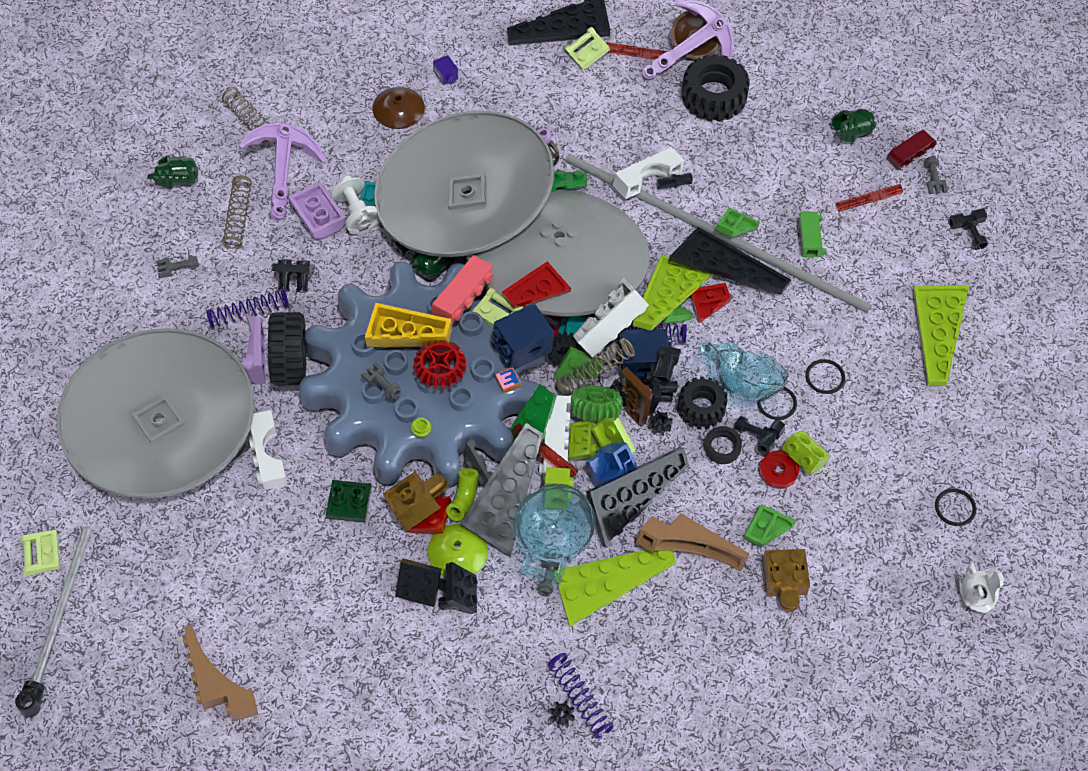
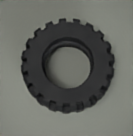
M713 54V56L705 55L702 59L699 57L694 60V63H690L684 72L682 84V100L687 109L690 108L692 114H698V118L701 119L704 117L708 118V121H713V119L723 121V118L731 119L733 114L736 116L744 109L747 102L750 85L748 73L740 63L737 64L735 59H729L725 55L723 57L718 56V54ZM716 82L725 85L729 90L714 93L706 90L702 85Z
M274 312L269 316L268 369L270 382L275 386L299 385L302 379L306 377L307 364L304 314L300 312Z

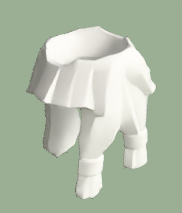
M971 563L965 577L960 580V594L963 603L977 612L986 613L993 609L998 601L999 589L1003 586L1004 582L1002 572L994 570L993 577L991 578L985 571H976L974 564ZM981 586L985 588V590L987 591V597L985 599H981L983 597V591Z

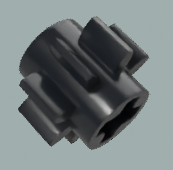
M657 411L655 416L650 415L651 422H649L648 427L654 429V434L661 433L664 436L666 430L671 431L673 419L668 418V412Z
M557 701L555 709L550 708V714L553 715L550 717V722H556L557 728H560L561 725H565L568 728L569 720L575 721V716L572 715L575 708L569 707L567 701L561 704ZM562 712L566 713L563 715V717L559 716V714H561Z

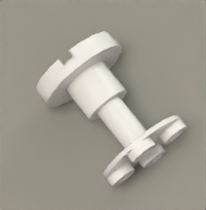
M345 176L339 184L330 189L329 193L334 201H348L350 215L346 219L345 224L349 233L360 234V230L367 227L369 230L373 229L380 222L375 206H366L365 202L357 197L364 189L363 179Z

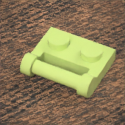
M592 27L573 44L567 45L564 48L582 70L588 68L610 50L609 46ZM591 37L594 39L577 53L574 52Z
M490 288L486 296L473 309V312L480 314L483 322L493 328L495 321L508 316L509 313L492 304V300L508 308L512 313L523 309V306L513 309L503 296L496 293L495 289Z
M56 530L21 536V544L24 551V576L60 569L58 533ZM36 542L38 564L33 565L31 544Z

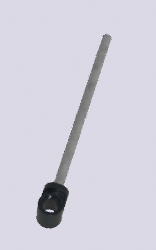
M83 527L32 681H25L22 691L15 698L16 707L24 717L32 718L41 710L40 701L45 686L40 681L91 532L90 527ZM28 702H32L31 705L24 707Z

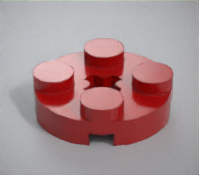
M776 450L769 452L762 459L759 473L767 486L783 489L795 483L799 475V464L785 451ZM777 466H780V468L784 469L785 471H782V473H778L775 471V469L777 468Z

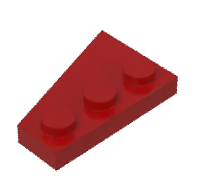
M547 261L502 291V296L515 309L571 292V287Z

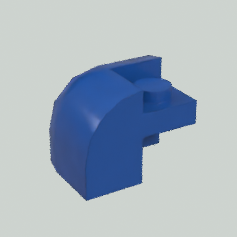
M615 442L596 450V455L585 462L592 475L589 479L594 487L637 467L628 444L624 442Z

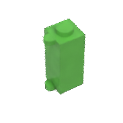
M800 212L798 226L802 257H820L827 254L826 248L822 247L820 222L823 221V217L818 212Z

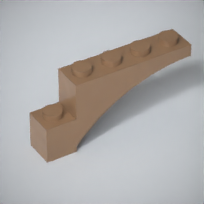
M682 513L679 514L670 526L652 516L641 528L636 541L637 544L652 553L657 550H674L699 554L725 563L740 572L749 557L748 552Z
M193 626L184 627L186 635H182L185 648L189 647L190 651L186 655L189 666L193 665L194 668L191 677L193 684L198 685L199 691L195 692L198 704L202 703L204 709L225 704L227 715H232L234 721L259 715L252 689L247 690L223 675L209 661L201 649Z

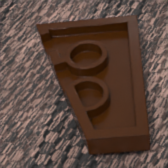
M626 367L621 371V375L626 380L623 388L628 394V397L625 398L627 414L642 427L647 423L653 393L649 386L644 385Z

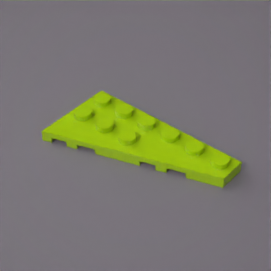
M661 255L643 297L649 306L646 307L643 314L638 315L634 319L633 326L651 331L713 274L670 262L669 257Z
M970 285L914 286L913 293L927 386H946L948 383Z
M646 549L554 570L569 628L600 608L627 594L635 587L642 585L652 577L674 566L676 559L673 550H657L652 553Z

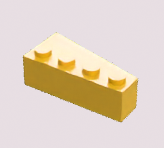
M375 303L366 331L365 341L367 347H422V345L427 346L428 341L434 344L436 340L439 343L445 340L446 344H449L453 330L452 321L444 317Z

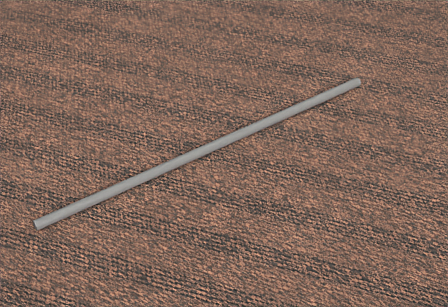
M571 154L567 155L565 162L613 185V175ZM643 190L634 195L866 313L871 309V304L735 236L723 235L715 230V226Z

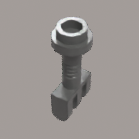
M930 156L925 161V167L930 169L932 181L927 183L929 194H933V188L935 187L936 194L941 192L940 187H942L943 193H947L946 180H939L937 173L939 160L935 156Z
M189 255L188 260L170 263L169 258L158 260V277H172L171 271L190 267L191 270L196 269V267H199L197 256Z
M378 363L373 364L376 371L371 367L367 369L370 376L365 372L361 374V377L369 385H372L375 381L386 390L385 394L387 397L395 399L401 394L400 386L397 383L391 384L383 377L385 374L384 368Z
M544 553L541 567L547 569L543 582H540L537 587L540 595L547 597L553 593L554 587L551 582L554 570L562 569L564 557H560L558 563H555V555H552L551 561H547L549 556Z

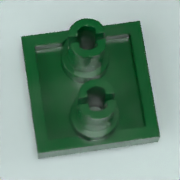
M332 480L326 519L366 523L372 484Z

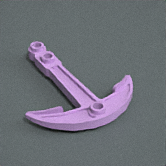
M685 0L676 2L675 6L687 10L694 16L699 15L706 22V25L673 50L655 59L651 65L645 66L642 70L643 78L647 80L653 79L656 74L662 73L672 66L676 60L713 37H716L720 45V56L723 57L725 55L731 59L733 55V36L724 16L712 6L699 1ZM717 21L722 23L721 27L717 26ZM662 59L666 60V65L661 64ZM647 69H651L653 73L649 75Z
M271 123L251 130L243 138L239 148L243 149L250 145L261 144L263 140L275 141L274 186L271 195L272 209L270 216L273 220L279 221L286 214L285 206L287 204L288 191L286 183L291 144L303 147V152L313 156L322 163L326 162L317 142L305 131L285 123Z

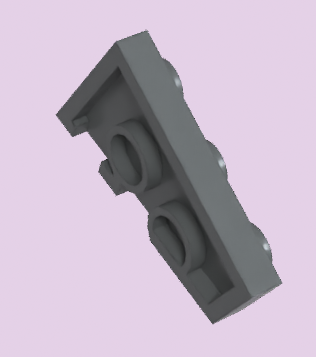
M472 439L466 442L463 465L465 468H472L478 471V486L484 488L493 472L487 471L486 460L483 455L478 456L474 449L476 443Z

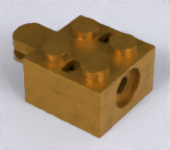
M414 471L384 492L383 496L396 518L408 531L440 509L434 498L448 489V482L439 473L423 482L417 472Z
M805 549L765 550L762 561L767 597L779 596L782 610L793 612L799 606V595H807L810 588Z

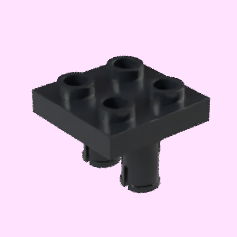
M281 259L277 263H272V271L279 273L278 289L281 290L284 287L285 290H290V273L295 272L297 274L296 290L308 291V274L315 271V264H310V261L299 260L296 263H292V260Z
M650 364L648 371L644 373L643 381H641L644 385L649 386L653 393L648 416L654 414L659 402H672L673 393H676L678 389L677 381L661 384L653 379L657 364Z
M403 558L400 562L395 597L434 607L437 601L442 568Z
M453 562L447 563L446 578H441L439 589L446 591V596L438 599L440 602L438 603L439 608L446 610L456 607L468 614L477 613V575Z

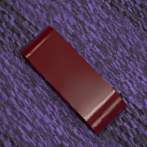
M921 130L893 148L887 155V158L901 170V167L904 165L907 166L912 163L913 159L923 156L930 148L933 149L937 141L925 130Z

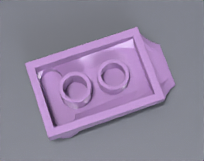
M321 182L288 197L314 239H322L341 230L346 222V217Z
M247 313L246 316L251 334L248 341L247 354L243 358V369L246 370L250 382L266 384L265 335L261 317L251 316Z

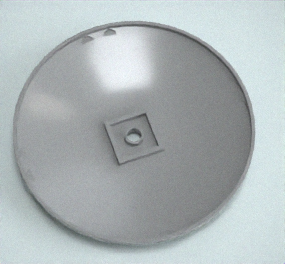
M467 111L439 118L411 133L387 157L378 174L375 185L374 197L377 214L385 230L392 238L403 246L422 254L456 257L491 249L520 233L534 220L545 205L554 180L552 155L546 141L534 127L509 114L494 111ZM471 190L470 193L464 194L465 191Z
M556 188V191L550 192L539 214L520 233L491 249L466 255L467 262L474 255L493 265V279L484 287L487 290L490 288L495 289L496 293L501 296L502 291L548 261L571 287V292L535 302L542 314L553 316H580L595 313L601 304L603 305L610 299L608 295L613 290L617 291L622 286L620 281L623 278L637 291L646 277L650 258L648 244L642 231L626 213L596 196L562 188Z
M172 328L151 329L132 333L118 338L97 350L71 376L65 386L58 406L57 432L59 442L66 458L76 472L85 480L104 491L130 498L171 496L206 482L226 467L236 456L251 428L254 415L253 390L246 370L243 369L241 362L225 346L212 338L193 331ZM158 417L164 418V420L160 423L154 422V420Z

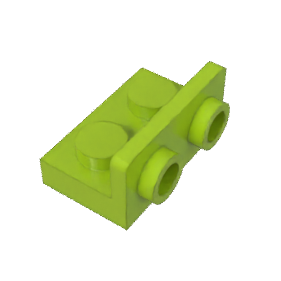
M619 417L603 418L592 428V432L600 447L615 442H624L628 444L632 453L636 451Z
M587 420L570 424L568 458L571 461L591 458L596 455V450L600 449L599 443L592 432V428L596 425L594 422Z

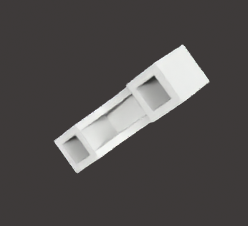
M670 147L623 170L617 171L614 176L613 186L625 199L640 193L644 177L658 175L667 178L671 177L672 174L678 175L682 173L685 160Z
M268 410L254 413L248 434H252L253 439H249L251 450L256 451V456H253L255 468L259 467L260 473H256L258 484H263L264 490L286 486L287 480L282 460L274 459L264 451L267 442L277 435L272 412Z

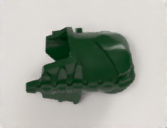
M866 109L842 110L832 118V126L838 130L835 132V135L840 136L841 141L855 142L856 137L869 136L873 133L876 122L874 121V115Z
M166 155L158 160V166H155L154 173L148 174L147 178L153 179L156 185L169 189L172 188V184L191 186L196 182L198 166L192 158L170 157V155Z
M417 252L411 259L410 264L420 275L428 278V280H432L445 267L449 269L456 257H439Z

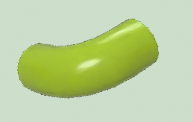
M464 468L459 472L456 494L446 508V513L451 520L461 521L473 505L478 487V471L475 469Z

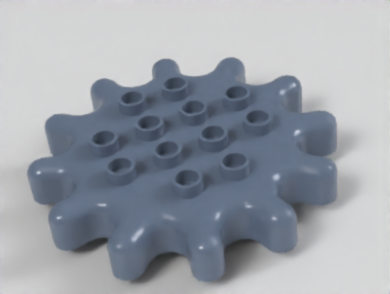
M397 262L390 269L391 288L381 296H370L358 286L346 284L338 292L340 312L348 320L346 324L338 328L314 325L305 332L304 339L308 355L313 359L326 362L330 366L324 372L309 375L302 379L299 384V392L303 406L310 410L336 409L340 414L327 425L324 431L327 450L332 455L341 456L359 444H368L377 449L374 458L376 478L384 484L396 482L401 476L406 463L414 459L428 461L434 469V474H441L448 482V486L456 484L460 472L459 456L466 449V442L472 439L476 443V448H481L491 458L502 461L514 442L512 432L502 421L508 415L520 414L540 385L521 378L519 373L526 368L541 365L545 362L546 355L515 369L521 386L505 393L502 392L495 374L509 368L504 366L500 354L491 346L493 328L483 322L480 314L473 312V309L481 301L476 298L473 299L470 308H466L463 311L461 319L455 321L452 325L453 330L449 343L452 341L454 346L459 345L460 351L464 352L467 360L463 379H459L458 384L453 383L452 388L447 385L443 390L441 386H438L435 390L434 385L428 388L426 383L421 384L420 378L416 377L413 368L414 357H416L417 350H421V347H367L365 335L375 303L432 315L433 302L464 267L462 263L451 265L445 278L439 284L426 286L416 280L414 270L407 262ZM495 300L491 301L492 304L501 308L505 312L509 314L512 313L511 310L499 304ZM429 360L424 365L426 369L429 368ZM451 361V369H453L456 364L454 361ZM378 363L384 368L385 374L383 377L391 384L397 383L400 386L401 394L395 399L389 398L385 394L386 390L375 381L372 385H369L361 377V374L365 372L370 376L367 369L371 367L376 371L373 364ZM417 418H425L431 424V431L425 437H417L411 431L412 422Z

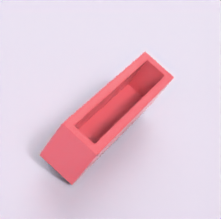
M473 255L433 302L432 315L451 319L452 325L455 321H459L463 311L466 308H470L473 299L479 296L483 291V287L492 281L493 265Z

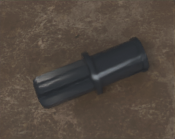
M690 172L680 175L672 174L671 177L657 179L656 184L659 189L672 186L677 188L681 185L692 184L693 178Z

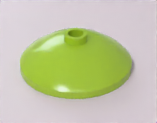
M461 524L445 526L443 534H434L428 545L429 562L431 566L442 568L441 575L446 577L447 563L453 562L476 574L484 566L488 556L486 540ZM455 544L461 545L458 548L454 547Z

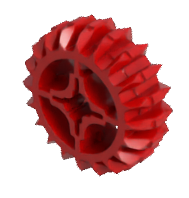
M436 340L434 344L428 341L427 346L422 345L421 350H417L413 368L416 377L420 378L421 384L426 383L428 388L434 385L435 390L438 386H441L444 390L445 386L448 385L452 388L453 383L458 384L459 379H463L467 360L464 352L460 351L459 345L454 346L452 341L449 344H446L445 340L442 343ZM429 360V368L426 369L424 365ZM451 361L456 363L453 369L450 368Z

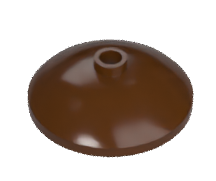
M685 11L675 19L671 28V41L674 48L706 25V22L699 15L694 16L690 12ZM713 37L684 55V57L696 60L699 57L702 59L705 55H713L720 45L716 37Z
M392 87L377 95L372 105V111L375 119L383 126L391 129H404L420 121L425 111V104L423 98L416 91L406 87Z

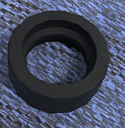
M719 426L708 432L705 438L704 451L711 461L717 464H729L734 462L740 455L742 439L736 430L727 426ZM720 436L731 439L734 443V450L727 454L716 452L712 448L713 439Z

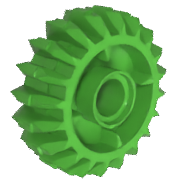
M594 384L593 386L586 385V387L575 389V392L572 393L570 407L573 414L577 415V418H583L584 421H597L599 423L603 418H618L622 411L623 401L622 396L615 389Z

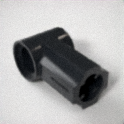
M664 344L661 345L658 364L653 377L658 383L665 384L670 382L674 367L677 366L681 349Z

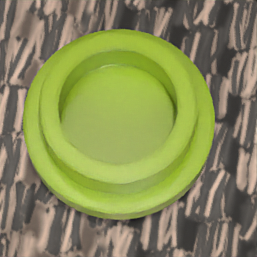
M417 418L412 422L411 431L417 437H425L431 431V424L425 418Z

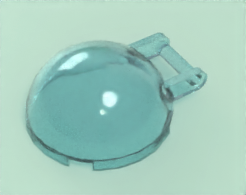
M704 342L701 346L702 352L715 364L716 373L721 385L730 395L745 402L766 401L780 393L789 382L786 381L789 375L784 367L762 351H760L759 355L750 351L743 352L733 342L725 344Z
M563 484L544 485L542 489L533 494L530 492L520 503L516 512L515 527L517 537L526 550L521 575L526 576L530 574L553 580L556 584H561L568 560L578 556L590 544L596 523L595 512L587 497L576 488ZM534 556L546 562H560L557 573L530 566L532 557Z

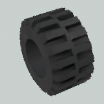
M695 377L692 378V382L688 380L685 386H682L678 401V411L680 418L683 417L685 424L690 422V427L693 428L696 425L699 430H701L702 426H705V430L710 428V425L714 428L717 426V422L721 423L725 416L728 395L727 392H724V386H719L720 382L717 380L714 382L710 377L708 379H704V377L697 379ZM697 398H705L709 400L713 405L709 407H699L693 402V400Z

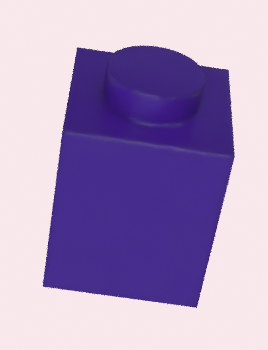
M449 55L433 61V72L442 85L452 84L458 79V68Z

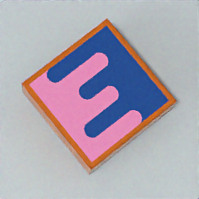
M513 367L495 374V378L503 393L521 386V382Z

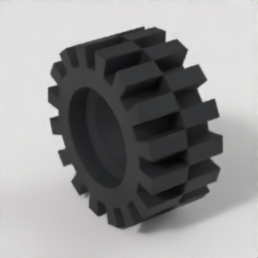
M559 332L557 337L554 335L551 353L548 354L549 361L553 362L554 366L560 364L566 354L557 351L559 348H570L571 346L582 351V346L573 337V333L570 332L567 335V332H564V335H561V332Z

